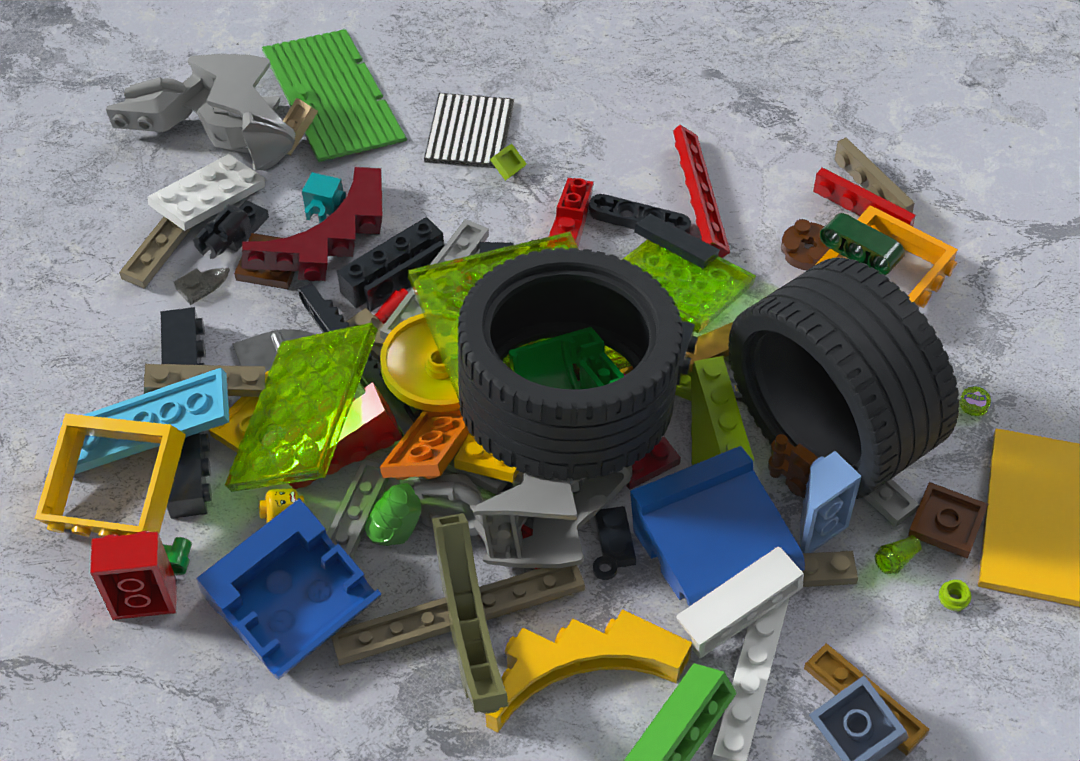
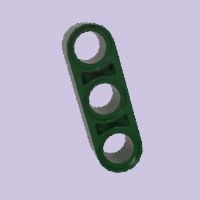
M844 213L837 214L820 231V239L825 246L848 259L864 263L869 268L879 271V274H889L905 256L904 248L898 241Z

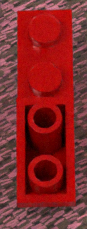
M582 178L567 179L556 207V218L544 249L578 248L589 210V202L592 197L593 181H587Z

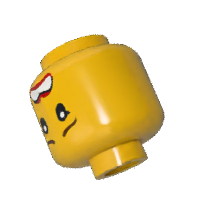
M293 488L268 490L265 500H259L260 519H266V523H268L299 498L304 503L303 495L299 496L297 490Z

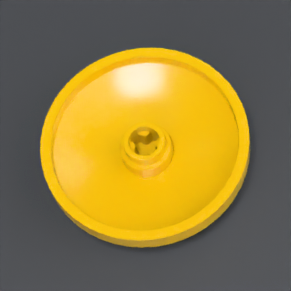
M444 311L418 314L398 324L386 337L380 355L381 373L388 389L402 402L414 408L430 412H449L460 409L458 389L459 314Z

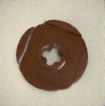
M806 219L797 220L793 226L784 232L782 237L781 252L783 251L786 255L785 260L793 267L807 271L815 266L830 249L820 239V231L824 226L809 222ZM805 244L813 245L809 249L804 247Z

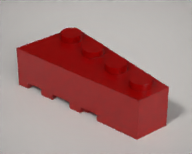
M373 382L364 388L366 393L355 399L351 396L342 402L344 408L335 414L330 415L326 413L318 418L314 428H303L273 448L283 478L293 489L307 487L313 481L323 476L334 474L340 468L353 462L361 461L380 449L389 448L395 442L402 439V434L391 408Z

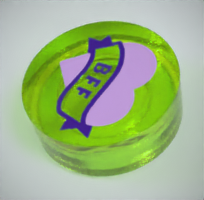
M968 387L962 392L959 402L960 407L971 416L984 415L990 407L991 396L981 387Z

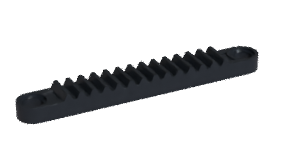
M312 283L299 288L298 295L303 306L365 391L364 388L372 382L375 384L391 408L403 437L414 422L408 415L407 404L398 399L388 389L382 377L381 368H378L377 361L372 360V355L367 353L366 346L361 345L359 337H355V331L350 330L348 322H344L343 315H339L338 308L333 306L332 300H324Z

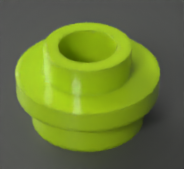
M957 579L945 582L940 587L938 593L941 604L952 611L964 610L969 606L972 598L967 584ZM954 594L958 596L959 599H954L950 595Z

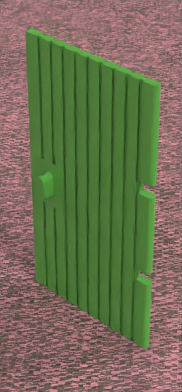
M346 29L262 47L265 57L270 60V67L290 107L296 98H299L318 111L304 133L318 162L407 140L386 100L377 102V99L383 98V95L366 64H356L362 62L363 58Z

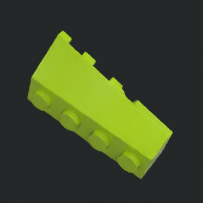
M723 356L694 361L691 375V464H697L739 446H742L754 463V457Z

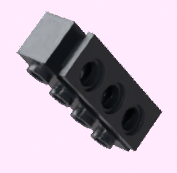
M427 217L423 218L337 270L340 292L356 309L366 303L367 309L370 312L386 302L394 290L399 291L401 288L407 290L416 284L444 247L443 232ZM421 249L420 253L414 256L415 252ZM399 262V265L392 269L393 265ZM377 276L373 282L369 283L371 278Z

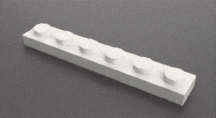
M790 597L748 625L732 683L737 694L724 712L712 760L747 761Z

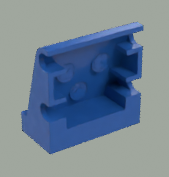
M742 446L630 491L633 532L651 559L658 558L661 574L679 600L686 598L688 607L776 547L782 548L801 571L805 570V560L801 548L754 472L753 460Z
M300 498L196 578L202 596L278 680L381 597L380 591L378 589L375 591L369 585L363 571L339 543L335 545L326 533V528Z

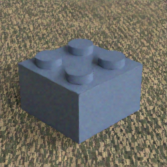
M865 675L809 714L841 761H878L909 738L905 728Z

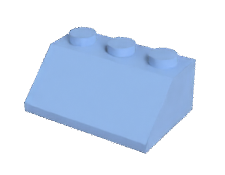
M836 451L827 457H819L810 467L811 471L806 485L807 490L803 500L800 519L799 547L802 553L814 552L849 527L862 476Z

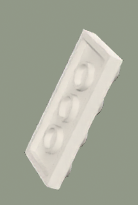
M228 154L149 195L148 205L186 231L222 211L227 204L233 205L264 188L265 178Z

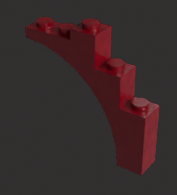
M355 167L353 182L347 197L334 213L307 231L281 239L243 242L242 268L298 271V280L326 281L328 256L353 257L355 233L380 234L383 217L381 168Z

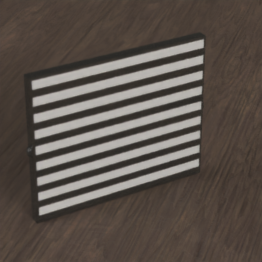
M439 93L424 162L495 168L490 159L506 147L514 99Z

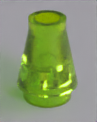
M911 535L905 539L882 545L878 548V552L875 553L876 565L885 574H897L921 551V543L915 536Z

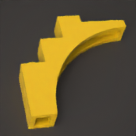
M623 609L617 619L611 618L604 633L572 618L567 628L562 627L559 630L555 642L522 627L517 637L512 636L509 639L504 651L507 655V669L501 679L507 693L508 706L500 708L497 712L485 714L486 727L498 733L512 713L532 695L554 682L576 674L597 670H631L652 674L677 683L691 658L693 642Z

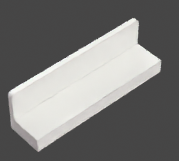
M776 547L677 615V621L691 636V641L693 642L692 650L699 659L704 657L803 588L804 573L782 548Z

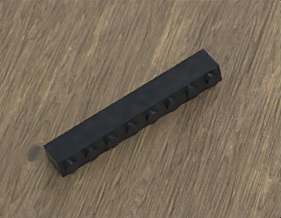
M195 307L160 311L162 364L205 365V363H201V357H206L204 340H200V335H205L203 318L197 317ZM204 431L187 436L184 439L167 503V510L171 519L208 514L207 502L212 501V491L210 483H206V476H211V466L209 458H205V452L210 451L208 434H204Z

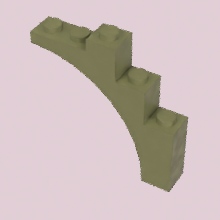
M464 513L432 518L442 590L447 601L452 639L457 649L462 688L466 699H470L474 713H494L502 707H507L508 699L496 663L486 623L468 521Z

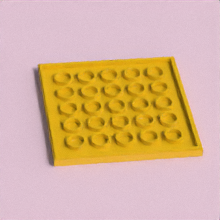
M996 428L993 435L987 493L988 507L985 512L978 587L1080 607V444Z

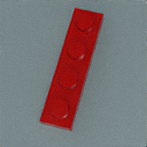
M823 167L816 173L813 192L859 216L869 206H872L913 227L915 214Z

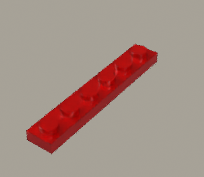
M680 124L673 130L676 141L675 147L679 152L680 165L686 178L685 184L691 196L690 203L694 208L697 218L696 224L700 230L702 241L719 249L718 256L724 258L730 253L699 139L695 133Z

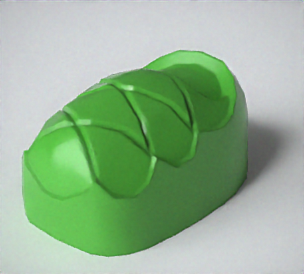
M403 483L392 486L376 502L365 524L366 534L374 544L382 546L404 544L411 536L421 514V502L410 484Z

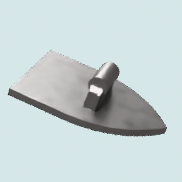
M281 329L266 332L233 343L232 345L241 366H265V373L269 371L281 378L304 366L317 352L323 339L321 336L307 331Z

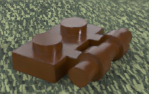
M777 435L771 444L770 452L772 456H770L768 461L769 474L773 478H779L781 474L786 477L785 484L793 494L805 498L806 485L811 471L810 467L819 457L800 443L796 447L792 446L785 435Z

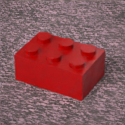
M140 531L136 534L120 536L111 534L102 538H92L90 573L112 620L176 613L177 579L158 531Z

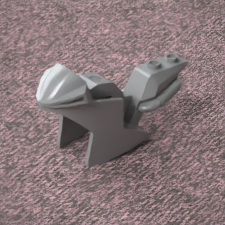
M210 54L190 56L188 64L191 66L192 75L184 82L159 77L136 83L125 89V101L106 107V112L113 128L155 132L169 130L180 121L187 119L192 111H194L202 121L205 132L213 145L222 149L250 153L254 171H265L275 165L292 149L295 142L294 130L275 113L280 103V97H262L255 89L271 64L268 58L254 55Z
M632 466L623 467V470L616 473L610 472V475L603 477L599 475L593 479L585 478L581 491L579 488L580 480L546 479L541 475L537 477L530 475L529 472L523 473L519 471L513 486L509 490L486 501L465 473H445L433 479H426L424 476L410 477L400 480V484H410L415 494L419 497L422 507L421 520L425 526L433 528L432 518L464 513L468 521L470 536L480 535L485 542L487 554L483 557V562L486 564L518 568H564L580 565L584 562L578 530L630 482ZM580 491L578 494L573 496L572 492ZM528 516L534 517L533 535L523 539L521 527Z

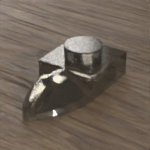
M196 268L173 283L180 295L192 305L219 288L228 277L230 269L214 268L200 272Z

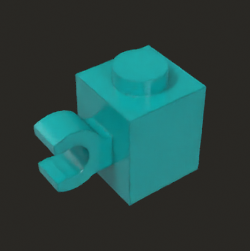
M311 173L302 189L306 220H310L313 214H318L319 223L327 218V215H331L338 209L346 198L342 179Z

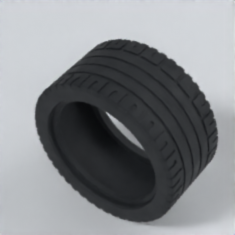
M578 248L543 249L541 252L533 251L529 252L528 255L516 256L515 259L511 258L504 261L503 265H497L493 268V271H488L483 275V279L480 278L475 283V287L473 286L470 289L468 296L463 301L458 317L459 405L468 431L474 436L475 441L480 446L483 445V449L487 453H492L494 458L504 461L505 465L511 468L514 466L516 470L523 473L529 472L533 476H544L546 479H593L599 475L601 477L610 475V472L616 473L623 470V467L627 468L633 465L635 461L641 460L645 457V454L650 453L654 449V445H658L673 414L683 340L682 320L673 298L669 296L668 291L662 287L661 283L653 279V276L648 272H643L642 268L637 265H631V262L625 259L620 260L617 256L611 254L608 256L600 251L592 252L589 249L578 250ZM592 327L604 341V345L622 355L634 369L624 377L607 385L573 390L552 388L531 382L512 371L502 360L509 355V350L519 348L527 343Z
M832 258L821 261L741 312L734 320L730 329L728 339L729 360H731V370L734 372L733 377L735 382H737L738 391L742 394L741 398L744 404L747 405L750 416H753L755 424L761 429L765 439L769 440V444H772L777 435L783 434L788 438V442L792 446L796 447L800 443L817 457H827L836 451L862 476L856 499L868 496L944 442L952 434L959 415V391L956 387L957 380L956 376L953 375L952 364L948 361L949 356L943 349L944 345L940 338H937L935 329L932 325H929L928 319L924 313L921 314L915 302H911L910 297L904 291H901L898 285L890 282L888 277L884 274H879V271L869 268L868 265L855 260Z

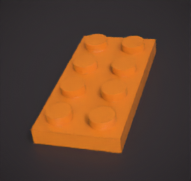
M460 409L449 412L423 410L381 464L382 478L404 480L410 477L424 476L426 479H433L441 476L469 433Z

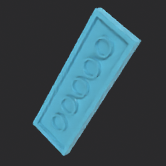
M218 368L84 415L169 424L186 434L185 437L229 423L227 374L222 368ZM85 435L75 474L158 447L160 444Z

